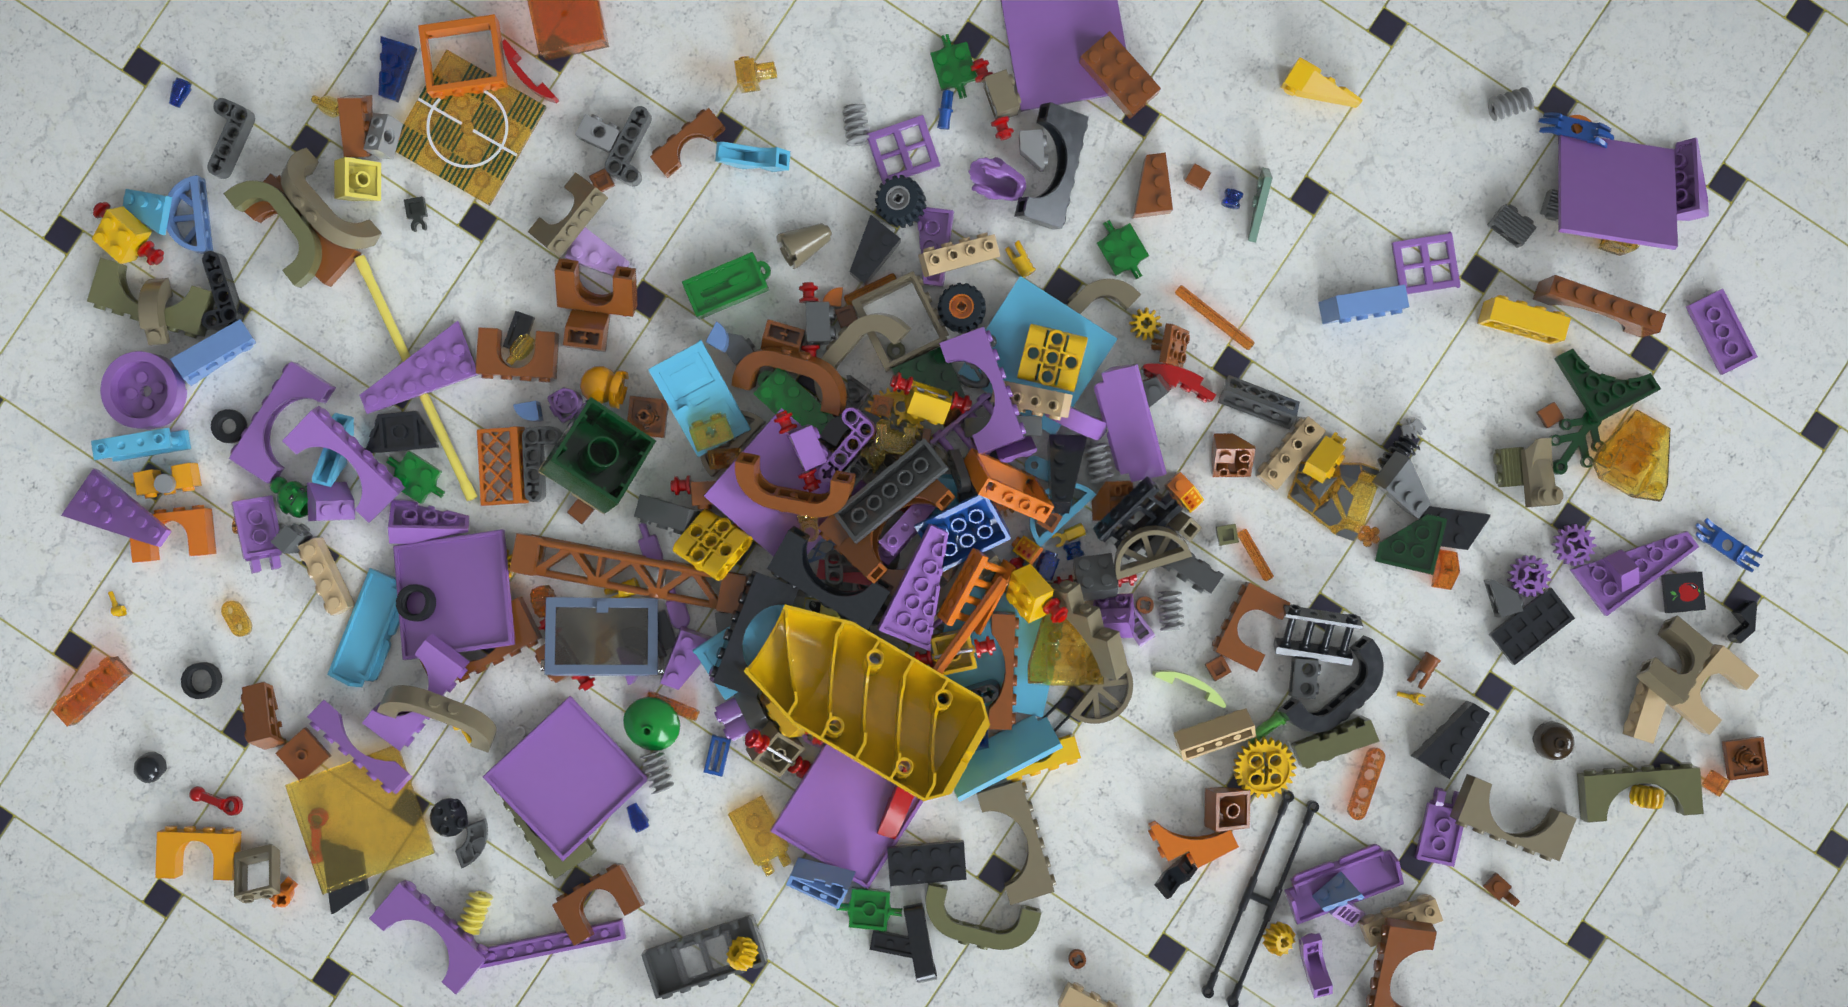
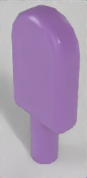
M638 524L643 537L638 540L642 555L647 558L662 560L663 553L657 536L649 534L646 524Z
M675 588L670 590V593L676 594ZM666 601L665 604L672 625L676 629H680L681 626L687 627L690 623V616L686 603Z

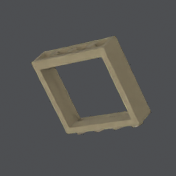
M914 271L851 301L858 317L861 318L866 316L863 309L864 306L912 283L939 336L938 339L890 362L875 331L868 332L867 335L885 372L940 347L939 343L946 341L947 336H949L945 325L941 326L938 321L941 317L937 309H932L930 305L933 301L928 291L924 293L921 287L924 283L920 275L916 276Z

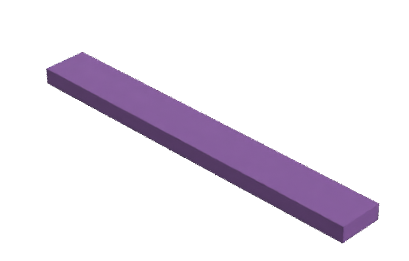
M623 919L591 925L595 935L575 946L572 944L566 931L487 946L491 956L480 969L626 939Z

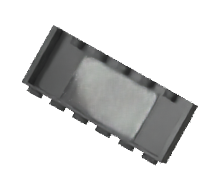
M751 914L644 950L641 956L655 998L662 997V999L672 997L673 993L679 991L680 993L690 991L691 987L697 985L698 987L708 985L709 981L715 979L721 981L730 974L735 973V975L746 972L733 969L727 962L728 956L726 953L729 952L728 946H731L732 940H736L738 936L751 938L758 945L756 950L758 954L755 957L756 961H753V969L764 966L768 956L754 915Z

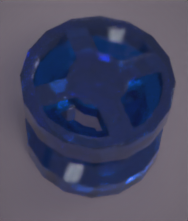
M1225 189V198L1221 201V205L1238 210L1240 208V199L1243 198L1244 194L1235 189Z
M1080 540L1062 546L1063 550L1067 553V561L1085 555L1084 551L1081 550Z

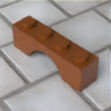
M710 108L701 110L696 115V119L685 123L678 134H672L666 140V144L662 147L658 146L652 151L650 158L667 178L682 167L680 153L688 141L694 138H704L712 142L726 130Z

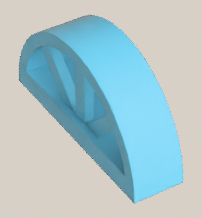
M1076 483L1075 489L1081 490L1085 494L1073 505L1071 503L1069 514L1058 513L1063 517L1053 533L1045 530L1038 536L1035 528L1037 520L1029 517V528L1035 543L1041 547L1097 494L1088 487ZM1049 488L1044 490L1047 496L1049 494Z

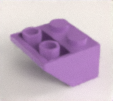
M1133 593L1117 594V597L1094 600L1093 606L1100 607L1104 627L1119 631L1121 638H1133L1135 626Z

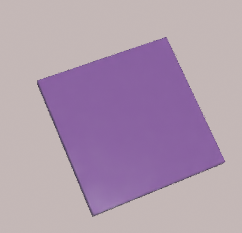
M1001 0L1016 90L1021 98L1020 112L1039 109L1041 104L1049 102L1061 105L1108 96L1081 66L1079 60L1089 48L1109 31L1126 48L1118 0Z
M1563 135L1558 136V232L1675 250L1678 247L1675 149L1601 138L1608 143L1607 148H1603L1598 144L1587 143L1584 140Z
M774 415L742 452L760 455V470L768 482L777 486L809 492L808 489H803L805 482L803 479L798 478V475L803 473V469H801L786 432L779 434L778 431L781 429L779 423H774V419L777 418ZM790 417L792 424H797L798 426L792 430L802 427L795 419ZM826 448L828 453L826 459L828 460L833 453ZM836 457L838 463L844 464L841 460H839V459ZM736 459L703 495L773 557L788 530L793 526L810 535L807 544L808 554L821 540L822 537L819 535L821 530L818 527L828 518V516H799L794 513L766 508L755 503L742 491L735 475ZM823 464L814 467L817 470L814 473L816 479L821 480L818 473ZM833 465V467H832L831 469L825 470V471H826V475H825V476H826V477H829V476L832 477V475H831L830 473L832 472L833 469H835V468H837V467H835V466ZM861 479L853 488L851 495L854 496L867 484ZM821 481L822 483L819 484L820 488L812 491V493L822 494L829 492L831 482Z
M500 529L393 546L397 596L404 587L410 584H418L430 588L436 597L434 613L424 621H409L399 614L403 660L418 659L415 655L416 651L431 634H434L458 653L515 645L505 530ZM413 592L408 597L407 608L410 613L419 614L424 609L425 597L421 592Z
M571 696L562 702L483 776L487 783L562 861L644 785L648 778Z
M824 744L770 831L824 864L856 871L853 881L868 889L888 858L887 847L896 846L923 801L914 796L896 839L877 834L888 799L891 797L895 785L829 745Z

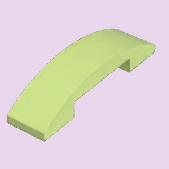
M1157 670L1152 673L1153 676L1170 684L1173 683L1176 677L1207 692L1204 699L1223 708L1226 707L1224 700L1214 689L1193 676L1171 670Z

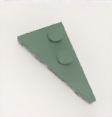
M1261 168L1260 177L1257 181L1256 196L1254 195L1252 201L1254 210L1248 237L1250 242L1256 243L1273 177L1269 168Z

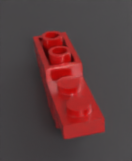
M1157 363L1144 364L1141 367L1146 377L1150 378L1160 374L1172 389L1176 388L1177 384H1180L1182 390L1190 393V391L1197 395L1196 398L1203 403L1207 401L1209 403L1212 402L1216 396L1215 393L1200 385L1204 379L1203 377L1187 369Z

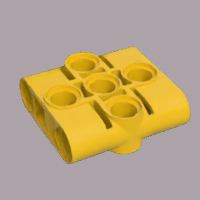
M1031 323L1017 378L1074 392L1088 337ZM1048 330H1049L1050 332H1049V335H1048L1046 347H1044V346H1045V342H1046V338H1047V334H1048ZM1057 333L1061 334L1063 338L1060 344H1054L1052 341L1053 336ZM1068 335H1069V340H1068L1067 348H1066V351L1064 352V349H1065V346H1066V342H1067V337H1068ZM1031 348H1037L1039 351V355L1035 359L1029 356ZM1052 352L1058 356L1055 363H1050L1047 359L1048 355ZM1070 357H1074L1077 361L1074 368H1069L1066 364L1067 359ZM1041 364L1040 370H1039V374H1038V379L1036 380L1037 373H1038V369H1039V365ZM1059 369H1061L1057 385H1055ZM1046 371H1050L1053 375V379L1050 382L1043 380V374Z
M705 509L675 542L673 552L694 565L696 570L703 571L717 581H720L749 549L753 538L732 525L729 519L721 518L712 511Z

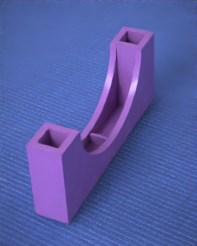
M984 327L939 343L947 363H971L980 368L992 384L995 395L992 417L981 431L972 435L980 455L1025 439L1023 434L1026 433L1023 422L1019 423L1017 415H1020L1016 404H1012L1010 399L1013 396L1012 390L1009 385H1005L1004 379L1007 378L1003 367L999 368L997 360H1000L997 349H992L990 343L993 341L990 330L986 331Z
M292 361L283 368L282 376L274 382L273 390L269 396L263 399L261 409L253 415L252 423L242 432L241 440L231 449L229 457L230 460L266 483H271L274 478L279 477L285 468L276 460L270 444L271 429L279 413L291 403L302 399H314L321 403H327L336 389L332 384L299 363Z
M320 406L311 410L282 440L296 455L310 447H323L345 457L357 471L362 485L361 500L355 510L368 523L377 517L405 489L402 482L388 472L386 466L379 463L370 451L365 450L355 437L345 431L344 427L336 422L326 409Z
M431 634L415 653L426 668L429 681L428 691L444 696L447 691L450 693L457 685L455 680L457 678L461 679L468 671L465 667L470 661L434 634ZM379 702L362 724L400 751L404 746L409 747L415 739L413 737L414 733L419 734L426 725L423 723L424 720H430V718L411 711H401L395 719L377 712L381 703Z
M404 880L393 889L369 919L382 931L402 920H415L432 927L442 937L449 955L448 971L442 983L454 994H457L491 956L488 952L489 950L485 945L477 943L472 934L461 929L456 920L446 916L445 911L441 907L435 906L430 902L431 899L426 894H421L416 889L414 883Z

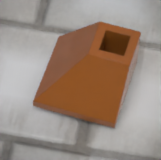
M1215 433L1212 442V477H1251L1255 446L1233 433Z
M1106 481L1092 500V521H1101L1112 508L1134 489L1133 482Z

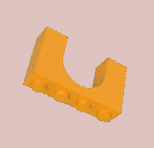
M165 826V829L157 832L155 878L175 879L182 876L186 846L191 841H200L206 844L213 853V880H234V853L241 851L242 831H236L233 827H225L222 830H215V827H203L202 830L196 829V826H186L184 829H177V826Z

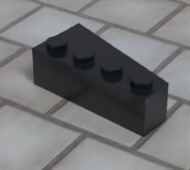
M1049 434L1047 444L1049 499L1054 505L1051 513L1069 514L1087 436Z
M1465 701L1449 717V720L1441 725L1410 756L1450 779L1490 713L1475 703Z

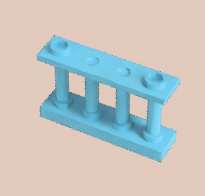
M170 428L91 441L94 460L112 458L113 462L191 449L188 430L170 432Z

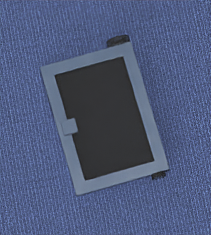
M546 597L545 659H541L540 671H544V675L552 676L663 675L664 656H658V598Z

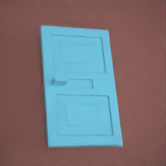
M702 340L648 369L698 457L751 430Z
M774 605L762 610L748 625L742 646L747 666L752 663L763 647L784 605ZM726 629L693 649V653L697 655L708 674L712 665L715 666L718 659L716 654L719 647H722L724 644L723 636ZM715 684L725 700L738 693L735 690Z

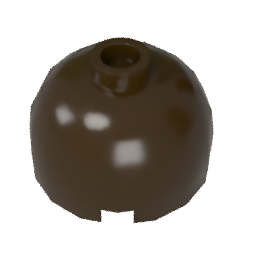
M1554 721L1539 725L1532 738L1536 752L1549 760H1562L1568 757L1575 745L1571 730L1564 724Z

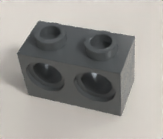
M1292 657L1289 696L1316 699V695L1319 694L1317 676L1321 673L1319 660ZM1308 663L1310 671L1304 674L1302 667ZM1307 683L1309 688L1306 692L1302 693L1301 685Z

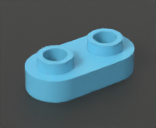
M1038 456L1029 457L1024 464L1026 472L1048 482V461ZM1032 462L1038 464L1037 469L1031 468Z

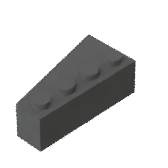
M1155 535L1149 541L1153 555L1156 554L1165 536ZM1171 539L1165 551L1178 548L1180 545ZM1191 553L1192 557L1161 566L1169 572L1172 569L1178 573L1176 577L1183 582L1187 580L1193 584L1192 588L1199 593L1204 591L1211 594L1224 576L1220 571L1216 572L1211 569V565L1205 561L1195 558L1196 556Z

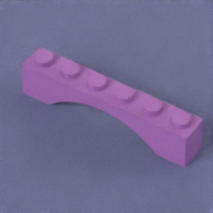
M325 700L307 716L311 720L309 724L316 731L323 730L326 733L323 737L331 744L334 741L340 746L337 749L345 756L350 754L354 757L352 762L360 769L364 766L368 770L366 774L374 781L378 778L383 783L381 787L386 792L390 793L393 791L397 794L413 777L395 761L374 759L357 750L346 735L342 715Z

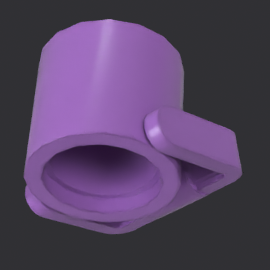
M565 387L549 395L547 398L550 410L555 417H558L561 423L571 420L578 408L583 405L582 396L577 391ZM561 412H562V413H565V414H572V415H570V416L566 417L565 419H563V417H562V415H561Z

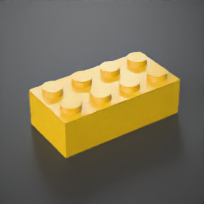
M1497 295V297L1483 302L1477 324L1544 343L1554 344L1565 340L1571 318L1565 316V313L1560 311H1553L1552 313L1546 311L1547 308L1542 306L1531 307L1527 306V302L1520 300L1513 302L1509 300V297Z

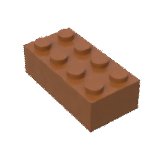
M1111 31L1106 33L1080 57L1079 63L1129 119L1157 96L1161 90V87Z

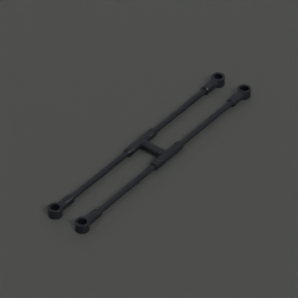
M1290 790L1282 792V802L1277 811L1278 815L1254 874L1250 877L1238 907V913L1215 969L1211 973L1207 985L1203 986L1201 990L1205 998L1213 997V988L1218 978V972L1249 900L1251 899L1268 906L1240 979L1236 983L1232 994L1227 997L1226 1002L1229 1007L1239 1006L1238 998L1243 988V982L1262 935L1283 891L1282 887L1306 828L1310 825L1314 813L1319 810V804L1316 801L1310 800L1307 802V812L1302 821V828L1271 899L1253 892L1258 881L1257 877L1281 818L1285 815L1289 803L1294 800V794ZM1287 793L1291 794L1290 799H1285ZM1315 803V809L1311 810L1310 805ZM1210 989V994H1205V990ZM1235 999V1004L1231 1005L1230 1001Z

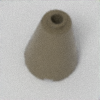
M820 223L780 233L776 238L777 243H782L780 251L789 266L793 265V269H796L831 240L832 232L828 225Z

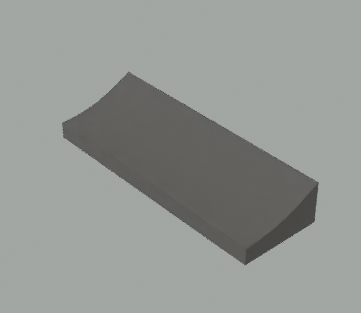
M924 438L847 500L843 508L836 512L834 516L854 543L857 544L949 470V468L931 444Z

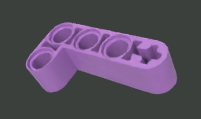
M855 407L847 408L842 413L843 422L853 431L820 468L818 475L823 482H831L836 470L843 471L876 432L874 422ZM849 411L856 413V420L854 422L847 419ZM864 424H868L871 427V432L868 435L862 432ZM852 438L858 441L857 449H852L849 446V441ZM839 453L844 454L846 458L844 464L838 463L836 459ZM833 465H834L835 467H837V468L833 469L832 472L830 473V474L832 475V477H831V476H829V477H826V476H825V475H826V471H825V470L831 469V468L833 467Z

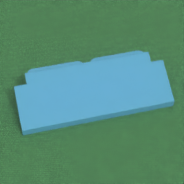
M369 568L327 675L352 687H363L365 681L374 682L378 679L391 647V636L396 634L400 624L399 613L396 608V577Z
M1035 714L1028 716L1013 724L1012 730H1002L991 738L981 741L954 788L959 802L1063 748L1048 718L1045 717L1038 721Z

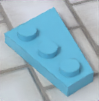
M126 189L123 206L158 234H166L172 197Z

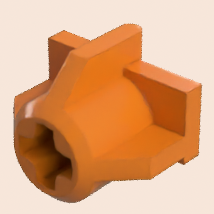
M289 876L280 884V894L269 898L273 902V908L286 907L295 894L294 889L298 884Z

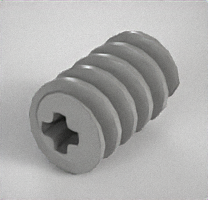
M1521 87L1519 90L1515 89L1505 94H1499L1497 97L1493 96L1489 99L1488 103L1489 114L1494 121H1497V115L1500 119H1504L1505 114L1511 117L1512 111L1517 115L1520 110L1526 112L1527 107L1529 110L1534 109L1532 94L1526 87Z
M850 104L843 107L842 113L846 116L843 118L844 123H846L844 128L848 131L845 134L846 138H848L846 141L848 146L868 144L865 140L870 138V135H866L864 132L868 131L869 128L863 127V124L868 123V120L862 119L867 113L861 111V109L866 107L864 104Z
M1108 443L1088 445L1090 448L1085 450V453L1091 454L1086 460L1092 462L1087 466V468L1093 469L1092 472L1088 473L1089 476L1094 477V479L1090 480L1092 484L1112 481L1108 480V478L1112 477L1113 473L1107 472L1112 466L1106 465L1107 462L1111 461V458L1105 457L1110 451L1104 450L1109 445Z
M1158 592L1163 594V596L1158 598L1159 601H1163V604L1159 605L1158 608L1164 609L1159 615L1165 617V619L1159 621L1161 624H1165V627L1161 628L1160 631L1179 630L1180 627L1184 626V623L1179 621L1184 618V615L1178 614V612L1183 610V607L1177 606L1183 602L1182 599L1177 598L1182 595V592Z
M656 751L640 757V759L647 760L642 766H649L644 771L645 773H651L647 781L654 782L649 786V788L656 789L651 794L665 791L674 785V782L668 781L672 775L665 774L669 771V767H663L667 763L666 759H661L665 756L664 752Z

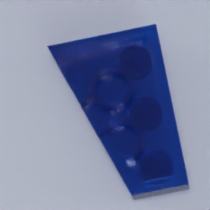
M380 36L382 53H380L381 71L379 72L378 95L399 103L417 48Z

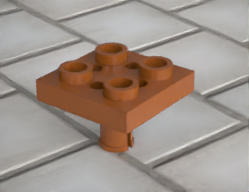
M1166 323L1163 339L1154 338L1152 343L1157 345L1151 344L1152 350L1161 351L1159 362L1183 368L1187 358L1186 349L1190 341V331L1174 324Z
M630 396L627 421L650 437L665 438L669 405L665 399Z
M1757 736L1722 741L1728 780L1769 775L1764 737Z

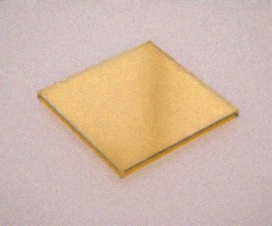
M393 746L367 755L382 761H395L407 771L401 751ZM350 761L285 785L322 895L436 853L411 780L397 794L393 791L388 793L381 787L383 783L378 778L374 781L366 774L368 770L364 766L360 769Z

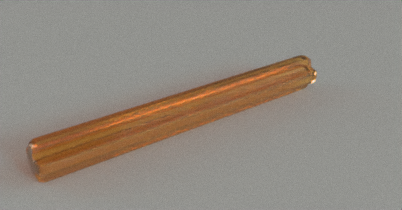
M1183 285L1177 288L1175 291L1177 296L1246 350H1250L1255 342L1187 288Z

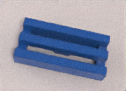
M712 735L704 773L723 776L731 739ZM718 740L719 743L717 747L712 770H710L709 766L712 758L715 741ZM723 742H726L720 766V771L718 772L716 770L722 749Z

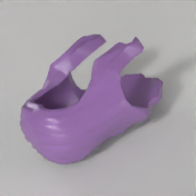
M978 158L970 165L968 172L971 175L970 179L975 183L972 186V191H976L988 199L1017 201L1018 198L1023 196L1026 189L1024 176L1006 164L1001 158Z

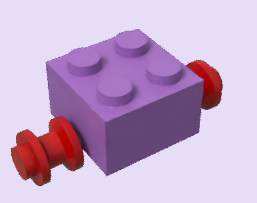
M787 410L775 414L777 418L774 419V423H779L781 429L778 431L779 434L786 432L801 469H803V473L798 475V478L803 479L805 482L803 489H808L809 492L817 490L822 482L815 478L814 473L817 470L814 467L827 462L826 457L828 456L825 446L820 445L818 441L821 438L818 429L810 424H806L792 430L798 427L797 424H792L790 417L793 415L792 412L787 413Z

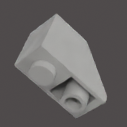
M1043 129L1019 131L1020 155L1038 171L1044 172L1045 166H1048V154H1044V147H1047V136L1043 135Z

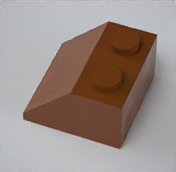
M1229 787L1205 788L1204 826L1215 832L1249 829L1251 790Z

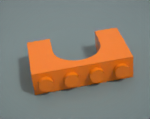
M196 505L192 506V510H185V507L173 508V512H166V509L154 510L152 515L164 525L170 521H176L184 527L188 537L189 556L217 554L212 508ZM130 538L132 563L160 560L158 546Z

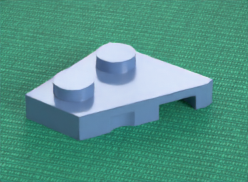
M1341 871L1312 895L1325 912L1333 910L1338 906L1348 905L1347 901L1356 898L1360 901L1365 898Z

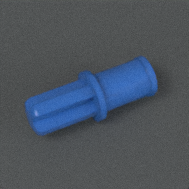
M944 90L942 93L941 108H938L940 113L937 128L950 129L954 94L950 90Z

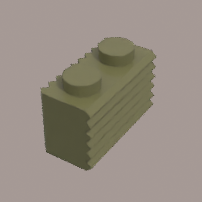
M1524 447L1495 449L1493 462L1497 467L1495 482L1498 484V487L1524 486L1521 450Z

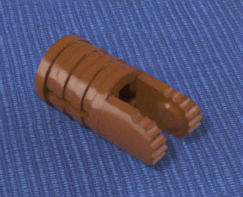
M1427 651L1407 679V681L1412 682L1417 677L1419 671L1423 672L1425 676L1419 682L1418 688L1423 689L1432 672H1434L1438 663L1441 662L1440 659Z

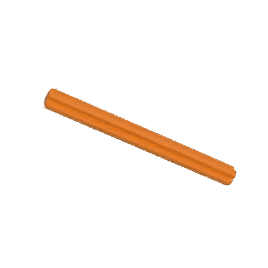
M1002 576L997 577L932 669L943 674L1008 584L1005 578Z

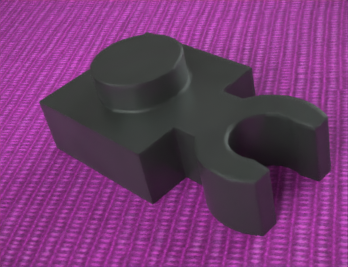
M421 196L404 199L407 219H413L411 223L412 231L417 232L416 227L418 224L422 225L424 231L427 230V224L423 221V217H428L425 198Z

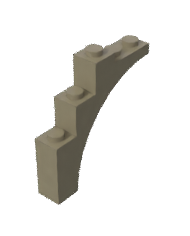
M1069 580L1062 581L1060 585L1047 582L1054 589L1052 599L1058 598L1060 600L1059 606L1068 609L1066 619L1076 628L1091 649L1098 663L1101 675L1117 681L1129 670L1120 632L1104 627L1100 607L1085 604L1079 583Z

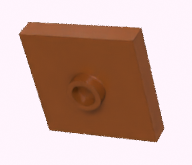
M307 727L303 728L275 753L300 782L304 781L332 756Z

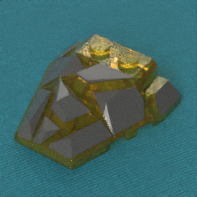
M1301 461L1297 467L1287 498L1303 511L1308 512L1320 524L1326 526L1334 535L1354 541L1361 526L1365 524L1375 496L1377 486L1372 481L1379 473V469L1364 463L1342 462L1340 466L1336 464L1334 467L1336 470L1330 479L1326 478L1321 483L1302 472L1306 462Z

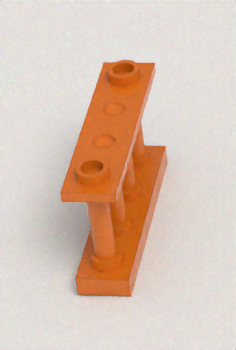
M972 548L937 617L949 626H953L956 619L966 622L970 615L960 612L965 602L977 606L982 600L969 595L974 585L988 591L998 576H1002L1009 583L1011 574L1016 570V567L1003 559L1000 566L988 562L989 558L978 549ZM983 568L996 572L991 583L978 578ZM1007 585L974 629L977 635L982 634Z

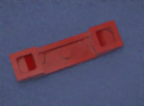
M504 39L502 44L505 56L518 78L538 96L550 102L558 103L557 97L543 82L537 87L516 64L522 58Z

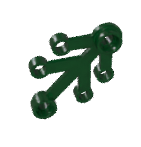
M1587 411L1583 414L1582 418L1563 419L1559 422V427L1562 430H1570L1573 426L1583 425L1579 432L1565 435L1555 434L1549 437L1552 438V446H1559L1561 443L1572 441L1562 457L1553 461V472L1555 475H1562L1567 471V463L1578 447L1581 455V466L1584 468L1593 466L1594 459L1589 456L1586 435L1589 431L1592 438L1591 449L1594 452L1604 450L1605 444L1600 440L1598 431L1601 422L1597 424L1592 423ZM1564 421L1568 422L1567 428L1563 426ZM1554 437L1558 439L1556 444L1553 443ZM1596 443H1599V444H1600V448H1599V449H1596V447H1595V444H1596ZM1586 458L1589 460V465L1584 463ZM1559 464L1563 465V469L1561 471L1558 469Z

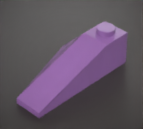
M1692 138L1677 142L1675 146L1677 220L1691 221L1708 217V196L1698 139Z
M393 500L391 502L388 523L389 544H412L468 532V515L449 510L442 512L435 510L434 506H419L418 502Z

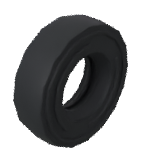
M231 409L219 411L211 421L213 436L223 443L240 441L242 432L247 428L245 417L240 412ZM227 419H232L236 424L235 431L230 434L225 433L222 428L223 422Z

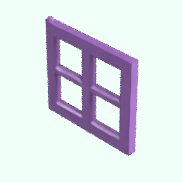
M923 115L871 133H866V135H870V138L867 140L883 185L886 183L885 180L887 178L892 180L894 175L898 178L900 175H904L907 178L940 166ZM918 125L923 141L906 146L901 131ZM893 134L898 149L881 155L876 139ZM926 146L930 161L913 167L908 151ZM900 154L906 170L888 175L883 160Z
M1451 232L1391 243L1398 286L1405 285L1407 294L1451 287L1460 288L1461 284ZM1445 242L1448 258L1430 261L1428 245ZM1419 246L1422 262L1404 265L1401 249ZM1449 263L1451 280L1433 282L1431 266ZM1423 267L1425 284L1407 287L1405 270Z

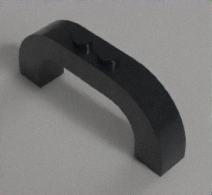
M849 411L847 419L854 422L856 420V413ZM861 411L876 425L875 435L899 447L906 453L919 443L915 437L908 434L909 430L901 425H898V427L892 425V420L883 415L880 418L872 413ZM840 414L825 426L820 437L823 441L838 448L844 437L853 430L843 422L842 414ZM864 424L862 426V429L871 432L870 425Z
M1363 635L1349 647L1359 662L1358 675L1349 686L1322 709L1308 712L1299 700L1291 697L1278 708L1281 715L1298 728L1313 733L1328 731L1341 722L1346 721L1350 714L1365 704L1381 683L1384 662L1382 653L1375 641Z

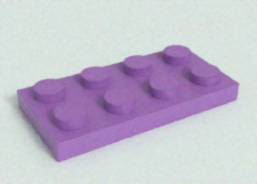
M1719 289L1686 306L1720 375L1758 357L1724 289Z

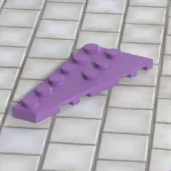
M929 523L877 627L881 632L928 651L931 650V636L934 630L933 623L937 611L940 591L939 584L943 572V558L947 546L948 532Z

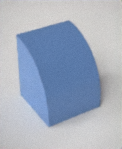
M716 321L706 343L725 353L729 345V336L726 329Z
M539 401L513 405L516 413L523 419L534 422L543 421L541 403Z

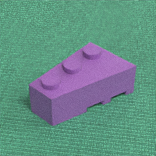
M681 626L661 675L660 684L679 690L701 664L697 655L693 653V649L712 638V636Z

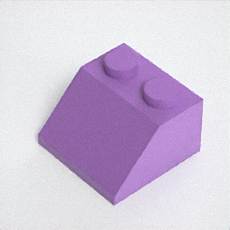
M334 482L331 487L317 483H307L308 521L355 519L354 498L347 482Z

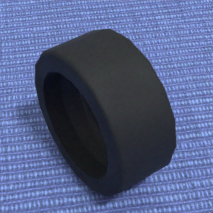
M410 584L398 593L396 608L404 619L424 621L434 613L436 597L430 588L423 585ZM413 592H421L425 597L424 609L419 614H412L407 608L408 597Z
M208 662L190 665L185 669L181 677V687L184 693L194 699H205L215 695L221 689L223 682L219 668ZM197 670H206L211 676V687L205 692L197 691L192 685V676Z

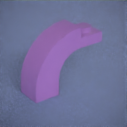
M1070 406L1068 418L1061 417V420L1052 419L1075 432L1095 440L1101 439L1107 432L1106 423L1101 418L1089 415Z
M1320 933L1307 934L1299 939L1298 942L1305 974L1315 999L1333 994V984L1325 965Z

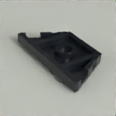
M408 411L378 414L374 422L375 426L369 435V442L364 449L374 454L439 448V445L419 412Z
M1429 506L1421 517L1430 514L1447 518L1441 547L1468 550L1489 520L1491 514Z
M325 839L321 841L330 911L331 914H335L369 890L363 851L350 849L348 846L338 845Z

